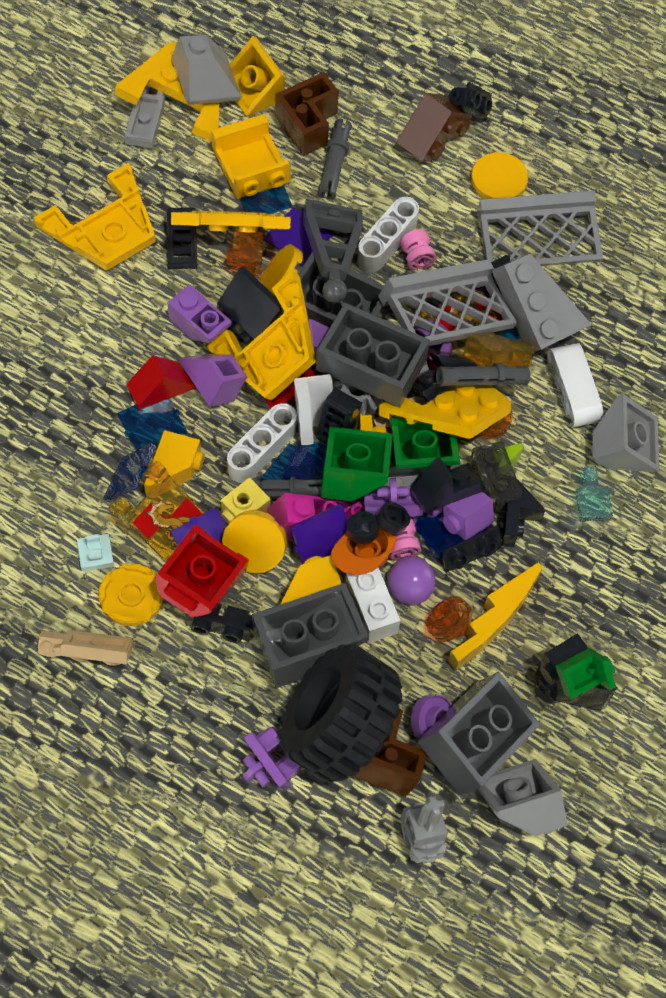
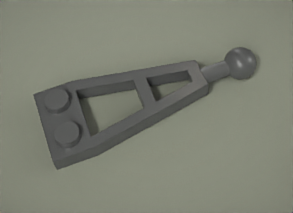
M306 199L303 208V224L320 275L328 278L322 289L323 296L330 303H339L347 295V287L343 281L346 279L362 232L363 212L362 210ZM319 229L335 230L344 235L351 234L348 245L323 240ZM328 256L343 259L342 264L330 263Z

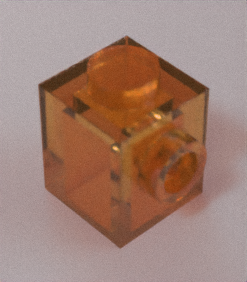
M234 231L233 248H227V266H232V276H235L237 271L244 266L254 277H262L263 232Z

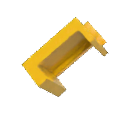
M265 114L211 130L213 151L237 199L253 196L258 192L278 188L290 183V163L288 160H282L269 134V121Z

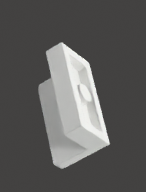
M330 374L294 379L297 424L301 446L314 444L312 427L319 426L326 397L333 391Z

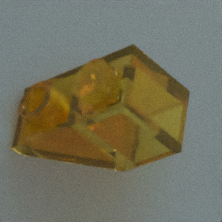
M492 333L471 334L468 337L462 356L477 363L478 367L502 363L503 366L527 365V368H530L536 348L532 345Z

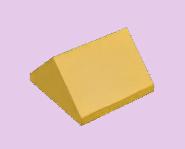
M252 36L230 63L242 96L236 102L247 117L275 105V94L285 89V76L259 40Z

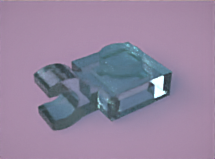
M596 466L583 467V473H580L582 488H577L575 492L580 522L611 520L613 511L609 487H599Z

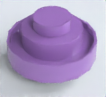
M428 694L421 697L413 707L411 715V726L414 735L420 739L452 707V703L446 697L436 694Z

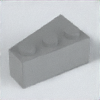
M531 254L521 256L491 270L506 304L517 321L516 328L528 352L541 350L592 325Z

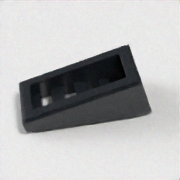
M193 207L167 209L168 269H198L197 226L171 225V212L196 211ZM174 232H191L186 234H174ZM191 243V245L174 246V244ZM174 254H191V257H174Z
M335 388L326 397L316 439L325 444L328 443L329 434L326 432L329 433V424L333 427L353 429L363 402ZM336 409V410L340 411L341 413L345 414V416H343L342 414H340V413H338V412H336V411H334V410ZM332 417H334L335 419H337V420L343 422V424H341V423H339L338 421L332 419Z

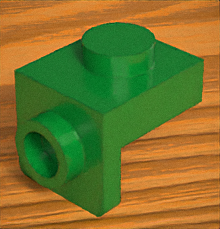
M592 648L556 665L564 694L570 699L599 684L609 691L616 688L613 678L615 668L611 660L607 656L600 655Z

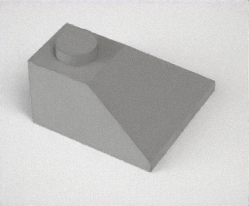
M207 35L179 37L171 59L188 105L240 100L242 96L225 51Z
M618 395L593 430V445L591 447L593 460L607 469L659 472L658 417L626 395Z
M537 759L497 771L482 787L478 788L499 819L534 836L549 834L556 829L568 826L562 791Z

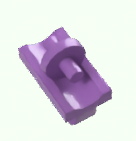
M389 478V487L377 488L364 495L365 512H370L375 516L387 502H394L403 506L409 513L410 518L414 520V524L417 522L418 516H423V510L411 492L412 487H397L396 478Z
M271 726L258 735L251 732L244 737V740L260 760L256 762L251 754L243 759L249 768L243 775L245 781L249 783L256 778L260 785L265 787L271 782L264 773L268 771L279 788L283 787L286 790L293 785L291 779L303 767L288 759L286 755L279 761L272 755L271 752L280 746L278 731Z

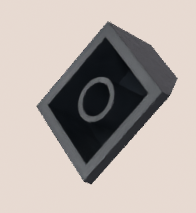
M244 266L237 271L217 302V309L232 321V325L227 330L231 329L237 335V340L243 348L284 313L278 299Z
M577 633L544 654L535 674L537 676L536 683L541 692L545 695L550 694L554 701L601 711L608 705L617 690V686L609 691L599 684L570 699L564 694L556 669V665L589 649Z

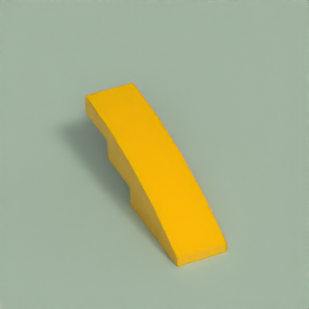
M539 562L487 596L484 604L487 612L469 623L466 632L469 639L450 652L448 663L455 672L482 652L505 629L522 607L542 570Z

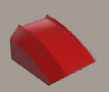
M195 524L156 574L155 580L159 595L192 618L210 614L248 568L249 559L240 553H235Z

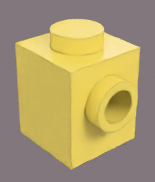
M249 477L221 499L222 513L220 515L226 525H228L234 517L243 511L258 510L268 513L267 509L271 506V499Z

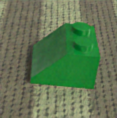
M404 417L391 418L393 467L395 469L429 467L437 457H440L446 466L460 465L456 435L432 430L433 424L418 421L411 425L407 424Z
M330 427L321 498L355 501L388 483L393 434Z

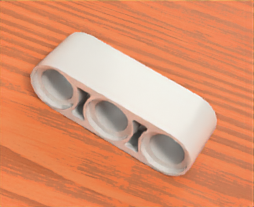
M410 197L397 199L360 240L357 264L361 270L373 273L381 269L401 246L400 239L406 233L415 230L419 205L414 199Z
M576 343L550 348L547 354L548 363L553 365L554 371H552L557 389H561L563 397L560 398L565 413L570 415L572 421L569 424L570 427L574 428L600 422L603 418V406L582 346Z
M281 403L272 407L230 449L227 455V468L232 480L243 483L249 477L252 479L293 438L297 428V413L291 405ZM283 420L289 422V424L279 425L277 422ZM259 441H266L269 443L266 446L256 445V443ZM238 462H245L248 464L246 467L242 468L235 466V464Z

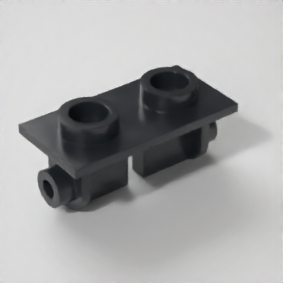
M467 82L466 88L455 87L449 92V101L452 104L462 106L461 111L482 121H486L487 115L492 109V94L471 82Z
M490 524L474 537L462 541L457 535L446 541L439 542L438 547L434 548V551L439 560L443 558L444 571L447 573L454 569H461L469 562L483 556H490L501 549L500 527H494L493 524Z
M219 603L207 615L192 618L185 614L186 625L191 626V630L198 634L208 635L210 632L221 634L225 640L232 643H240L241 640L250 641V628H253V619L248 610L228 606L225 616H221L219 613L222 604Z

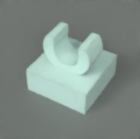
M94 534L77 539L82 572L114 567L109 534Z

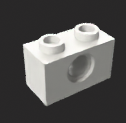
M379 567L373 572L364 575L346 573V586L369 636L367 644L398 634L400 618Z

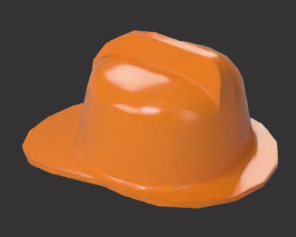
M379 526V535L373 542L358 544L349 538L346 531L334 545L331 551V560L335 567L348 574L364 575L373 572L378 567L380 569L387 562L389 554L395 546L396 535L387 533Z

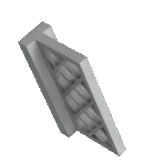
M595 190L481 199L477 209V217L481 226L485 259L493 262L492 252L499 246L511 255L510 261H512L514 258L522 256L519 252L527 243L539 252L535 259L541 266L602 261L603 254L594 206L597 201ZM588 215L590 225L585 231L571 222L575 216ZM547 218H556L563 223L557 233L543 224ZM519 220H527L535 226L528 236L515 227ZM498 222L506 230L498 238L489 231L488 223ZM566 227L580 236L573 245L560 237V234ZM538 229L551 238L544 248L531 239ZM509 232L523 240L516 250L502 241ZM584 239L593 246L595 254L584 255L576 247ZM554 242L568 250L563 257H555L547 251Z
M489 259L388 278L378 296L383 306L390 305L402 328L416 333L413 328L415 324L429 331V336L425 337L430 340L429 346L511 329L517 324L491 277V270L494 267ZM485 286L490 298L475 292V288ZM458 292L466 296L465 304L450 297V294ZM433 297L441 301L440 309L425 302V298ZM471 299L486 306L484 313L469 306ZM407 302L417 307L415 314L403 309L400 303ZM446 304L461 311L460 317L457 318L445 312ZM490 309L500 313L503 320L498 321L488 316ZM420 310L435 316L434 324L419 317ZM465 314L479 320L480 324L473 326L463 321ZM440 319L455 326L454 331L449 332L439 327Z

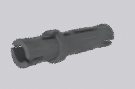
M337 119L334 122L332 138L328 141L326 147L328 155L318 190L320 198H324L327 189H329L327 199L334 200L336 198L344 156L349 151L348 139L352 124L348 120H346L343 130L344 119Z
M494 363L492 366L483 367L439 366L436 371V381L439 387L492 385L494 388H502L504 385H528L530 369L529 367L527 368V365L503 366L502 363Z

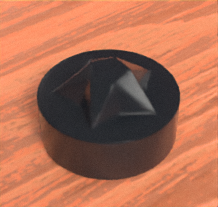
M394 502L385 503L376 515L379 526L387 533L393 535L403 533L410 523V516L407 510Z
M357 512L350 516L347 521L348 536L355 543H371L379 535L380 529L376 516L370 512Z

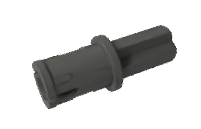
M292 476L290 480H263L260 488L270 499H278L284 493L321 497L323 479L296 480L295 476Z

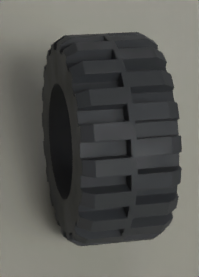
M338 645L337 648L328 650L325 656H320L315 661V665L305 672L304 678L296 685L293 690V696L285 706L286 712L282 715L280 721L282 728L279 729V743L286 757L327 782L344 781L348 779V776H354L359 773L360 768L367 766L372 761V756L383 747V741L387 735H390L393 729L392 724L398 718L400 712L398 706L402 702V685L396 671L357 645Z

